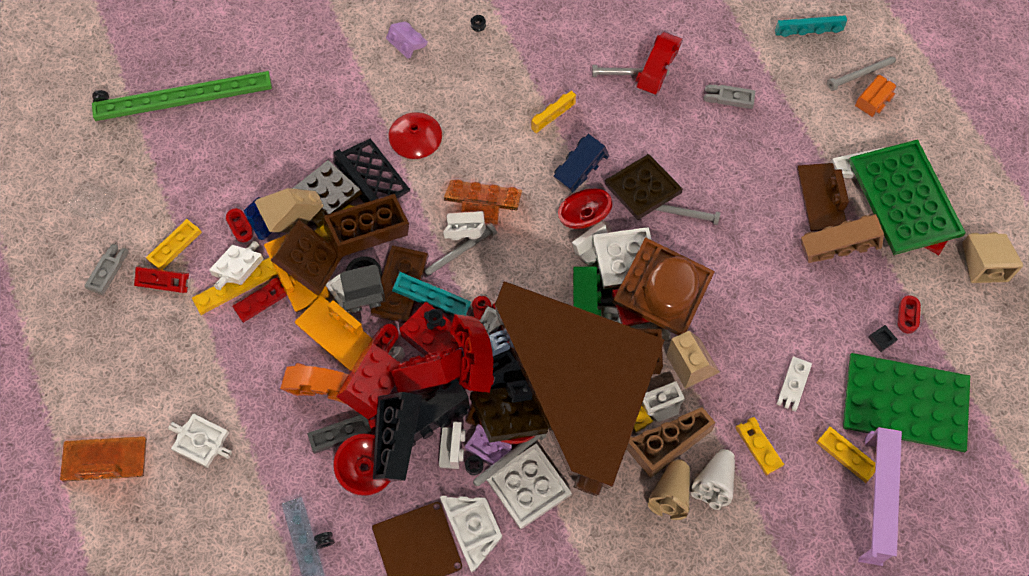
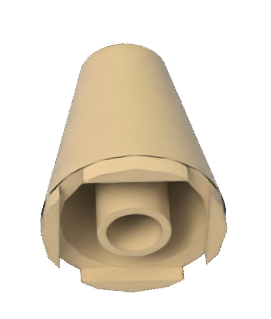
M678 459L670 462L649 496L648 507L659 516H662V512L669 514L672 520H682L687 517L690 497V467L685 461Z

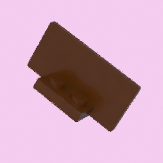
M833 163L798 165L797 172L810 231H822L825 227H835L847 221L844 210L849 203L842 169L835 170Z

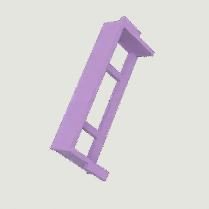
M878 427L865 437L866 446L876 447L872 547L859 557V562L883 566V562L892 556H897L902 431Z

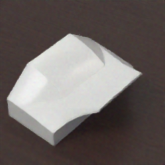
M677 381L647 392L642 405L647 415L660 422L678 415L680 406L685 398Z

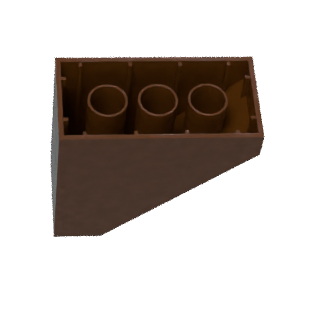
M504 281L495 302L497 318L533 393V397L544 417L568 474L577 477L573 488L594 496L600 495L602 487L609 489L614 485L665 339Z

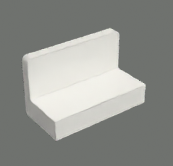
M602 222L596 224L572 242L575 254L588 265H592L597 261L592 239L593 235L607 233L606 225Z

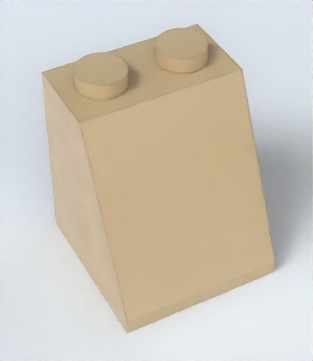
M292 188L284 189L255 201L269 231L289 233L298 220L307 224L324 206L316 191Z
M997 232L989 234L971 233L962 242L971 283L1009 282L1023 267V263L1007 234H998Z
M691 331L671 339L666 356L685 389L720 373L701 339Z

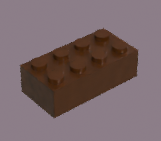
M395 194L325 215L324 229L337 258L408 236L409 222Z

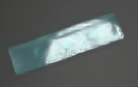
M300 497L283 503V511L302 576H325L303 498Z

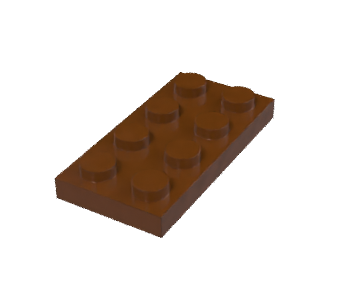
M394 245L391 246L381 278L386 302L381 303L380 307L372 308L371 316L405 323L411 317L415 300L395 293L392 289L400 272L422 281L429 257L428 253Z

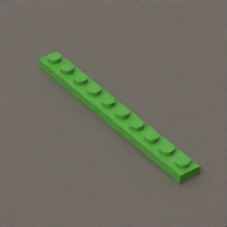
M265 71L93 102V118L95 121L270 90L272 89L270 73Z

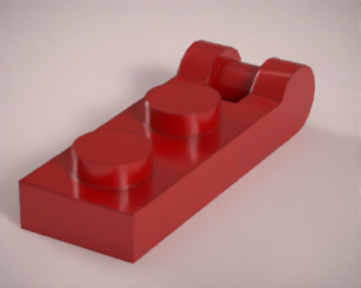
M139 266L135 268L134 286L187 293L188 286H186V282L189 279V273ZM174 278L179 279L178 285H174Z
M279 278L272 279L269 284L232 306L243 323L287 296ZM275 289L276 294L271 295L270 292Z

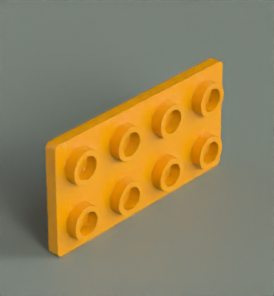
M287 235L264 244L270 260ZM272 262L295 312L311 306L320 296H323L325 299L330 297L326 286L317 296Z
M320 296L295 320V324L349 371L353 369L361 353L372 340L363 331L362 324L334 300L329 302L323 296Z

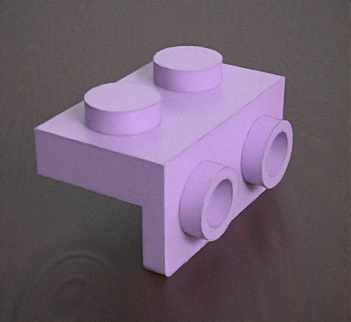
M406 21L391 24L386 39L407 59L411 58L414 50L424 48L428 43Z
M478 424L476 431L465 445V449L473 455L479 456L484 462L492 466L512 450V445L501 441L489 443L484 429Z

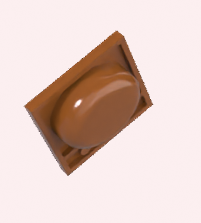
M645 237L612 303L679 336L687 332L715 271Z

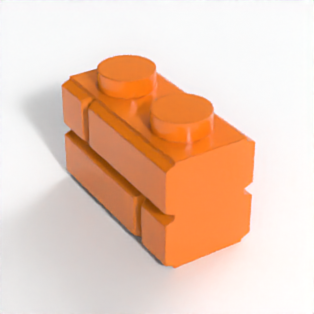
M878 75L860 95L855 106L871 117L876 113L880 114L886 106L884 103L886 101L890 102L894 98L896 85L891 81H887L885 77Z

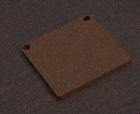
M439 502L428 504L372 526L387 576H447L462 569L460 556L442 505ZM435 504L440 505L438 510L434 509ZM455 563H460L459 569L454 567Z

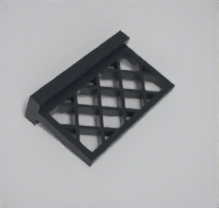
M371 138L347 150L341 151L339 149L333 152V163L361 190L362 194L359 197L363 203L379 199L376 196L377 192L388 194L387 196L395 194L396 198L410 192V188ZM368 145L373 149L372 153L362 152V149ZM350 154L358 155L356 161L348 159L347 156ZM360 156L370 158V162H359ZM373 159H380L383 162L382 166L372 164ZM357 167L368 168L367 173L358 172ZM370 169L379 170V176L370 175ZM383 171L391 172L393 175L392 179L382 177ZM367 179L378 181L376 187L368 185ZM380 182L390 183L389 189L380 188ZM393 184L401 185L403 189L395 191L392 190Z

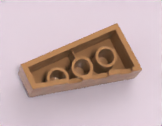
M876 214L872 216L865 215L855 221L849 220L835 227H825L822 231L808 232L801 237V244L808 263L832 259L834 254L847 256L854 250L862 253L867 252L868 248L874 246L876 250L882 249L884 233Z
M701 407L678 417L676 420L663 423L655 429H649L636 437H630L626 450L648 476L652 478L668 466L670 462L677 459L712 432L716 422Z

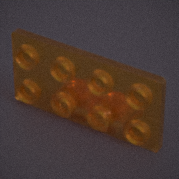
M451 180L446 190L444 201L462 203L461 213L483 211L485 223L498 224L500 209L518 210L522 190L515 187L505 188L498 185H483L478 182L469 183L462 180Z
M141 436L65 441L60 480L66 482L143 477L147 439Z

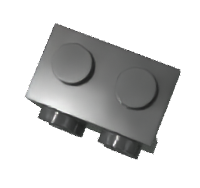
M370 265L340 274L346 302H343L344 310L356 313L362 311V307L369 306L372 309L380 307L381 303L386 302L378 266Z

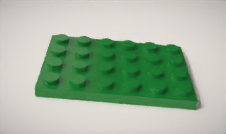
M918 139L849 158L848 161L874 215H877L893 255L965 235L966 232Z
M851 353L849 356L843 429L868 434L871 431H875L878 427L902 431L901 440L966 452L971 375Z

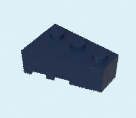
M589 133L586 137H582L579 140L576 149L569 152L563 165H559L553 175L557 182L572 193L588 178L587 175L592 169L596 171L599 168L597 164L603 158L607 160L610 157L605 145Z

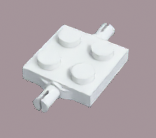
M253 241L248 248L231 245L210 268L211 275L220 278L214 284L217 290H221L226 283L242 285L264 260L262 254L254 252L259 247L258 242Z
M192 414L189 421L183 427L174 422L170 423L171 426L169 425L168 430L178 434L177 440L171 448L174 452L206 468L209 467L217 454L227 459L230 458L229 455L232 454V451L222 447L229 434L228 430L195 414Z

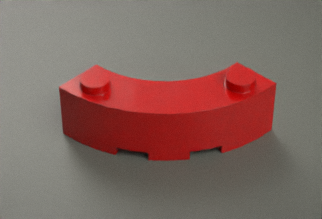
M666 32L657 35L644 69L637 75L636 82L638 84L636 88L655 95L659 93L668 72L666 66H669L677 56L683 38Z
M455 314L450 334L454 336L458 346L462 347L464 357L461 359L459 384L469 391L490 393L494 376L493 352L489 335L484 325L476 317Z

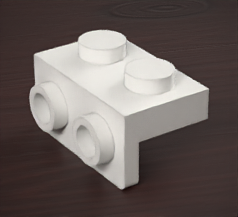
M483 211L448 213V226L443 233L444 239L451 238V240H459L464 237H469V239L481 237L486 229Z
M453 422V428H442L439 457L440 468L459 469L460 461L463 462L464 449H461V442H465L466 429H462V422Z

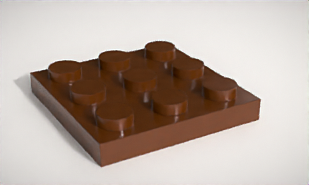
M298 220L271 261L318 296L323 291L342 257L337 258L332 245L301 220Z

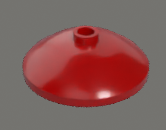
M412 112L402 115L394 121L389 130V142L392 149L400 156L408 159H421L431 155L438 149L442 141L440 124L432 116L425 113Z
M602 189L578 191L562 202L558 209V218L564 226L569 228L584 229L592 227L604 220L611 211L613 205L611 196Z
M354 435L345 440L335 454L333 463L335 477L339 484L352 494L359 496L374 495L385 489L391 482L373 479L376 435ZM366 464L368 469L363 471L360 466Z

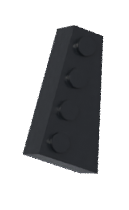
M457 378L450 381L452 385L446 389L441 387L436 390V394L432 399L421 401L412 447L422 437L423 439L429 438L437 428L447 427L452 419L456 417L462 418L468 413L470 409L469 396L459 384Z
M398 392L378 396L373 467L374 480L392 482L406 480L423 395Z

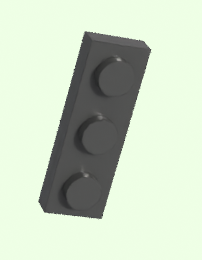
M358 415L309 432L307 435L312 451L316 454L341 445L345 440L354 435L372 434L368 419Z

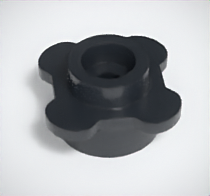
M432 309L424 313L428 329L432 330L437 326L443 327L446 324L441 309Z

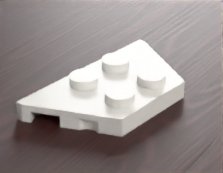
M441 496V502L472 573L502 539V534L486 498Z

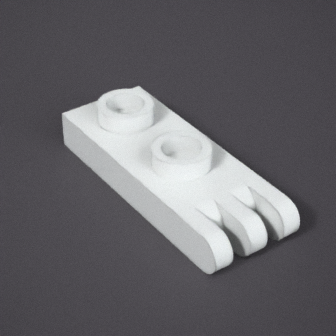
M794 356L792 357L776 405L780 406L784 399L786 400L784 408L788 409L792 402L794 403L792 411L796 412L812 363Z

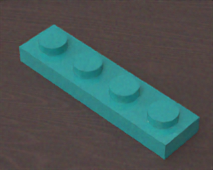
M843 15L778 20L775 34L776 36L782 35L787 37L793 34L838 33L844 30L847 17Z
M402 272L399 273L392 289L393 292L422 304L428 302L435 309L439 308L444 313L453 317L455 314L466 316L471 301Z

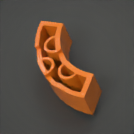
M296 363L295 366L286 367L280 389L296 396L327 394L328 399L344 403L336 396L349 374Z

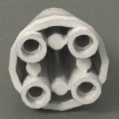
M721 449L716 453L692 484V497L709 503V506L715 510H720L722 506L729 505L733 499L735 455L731 451Z

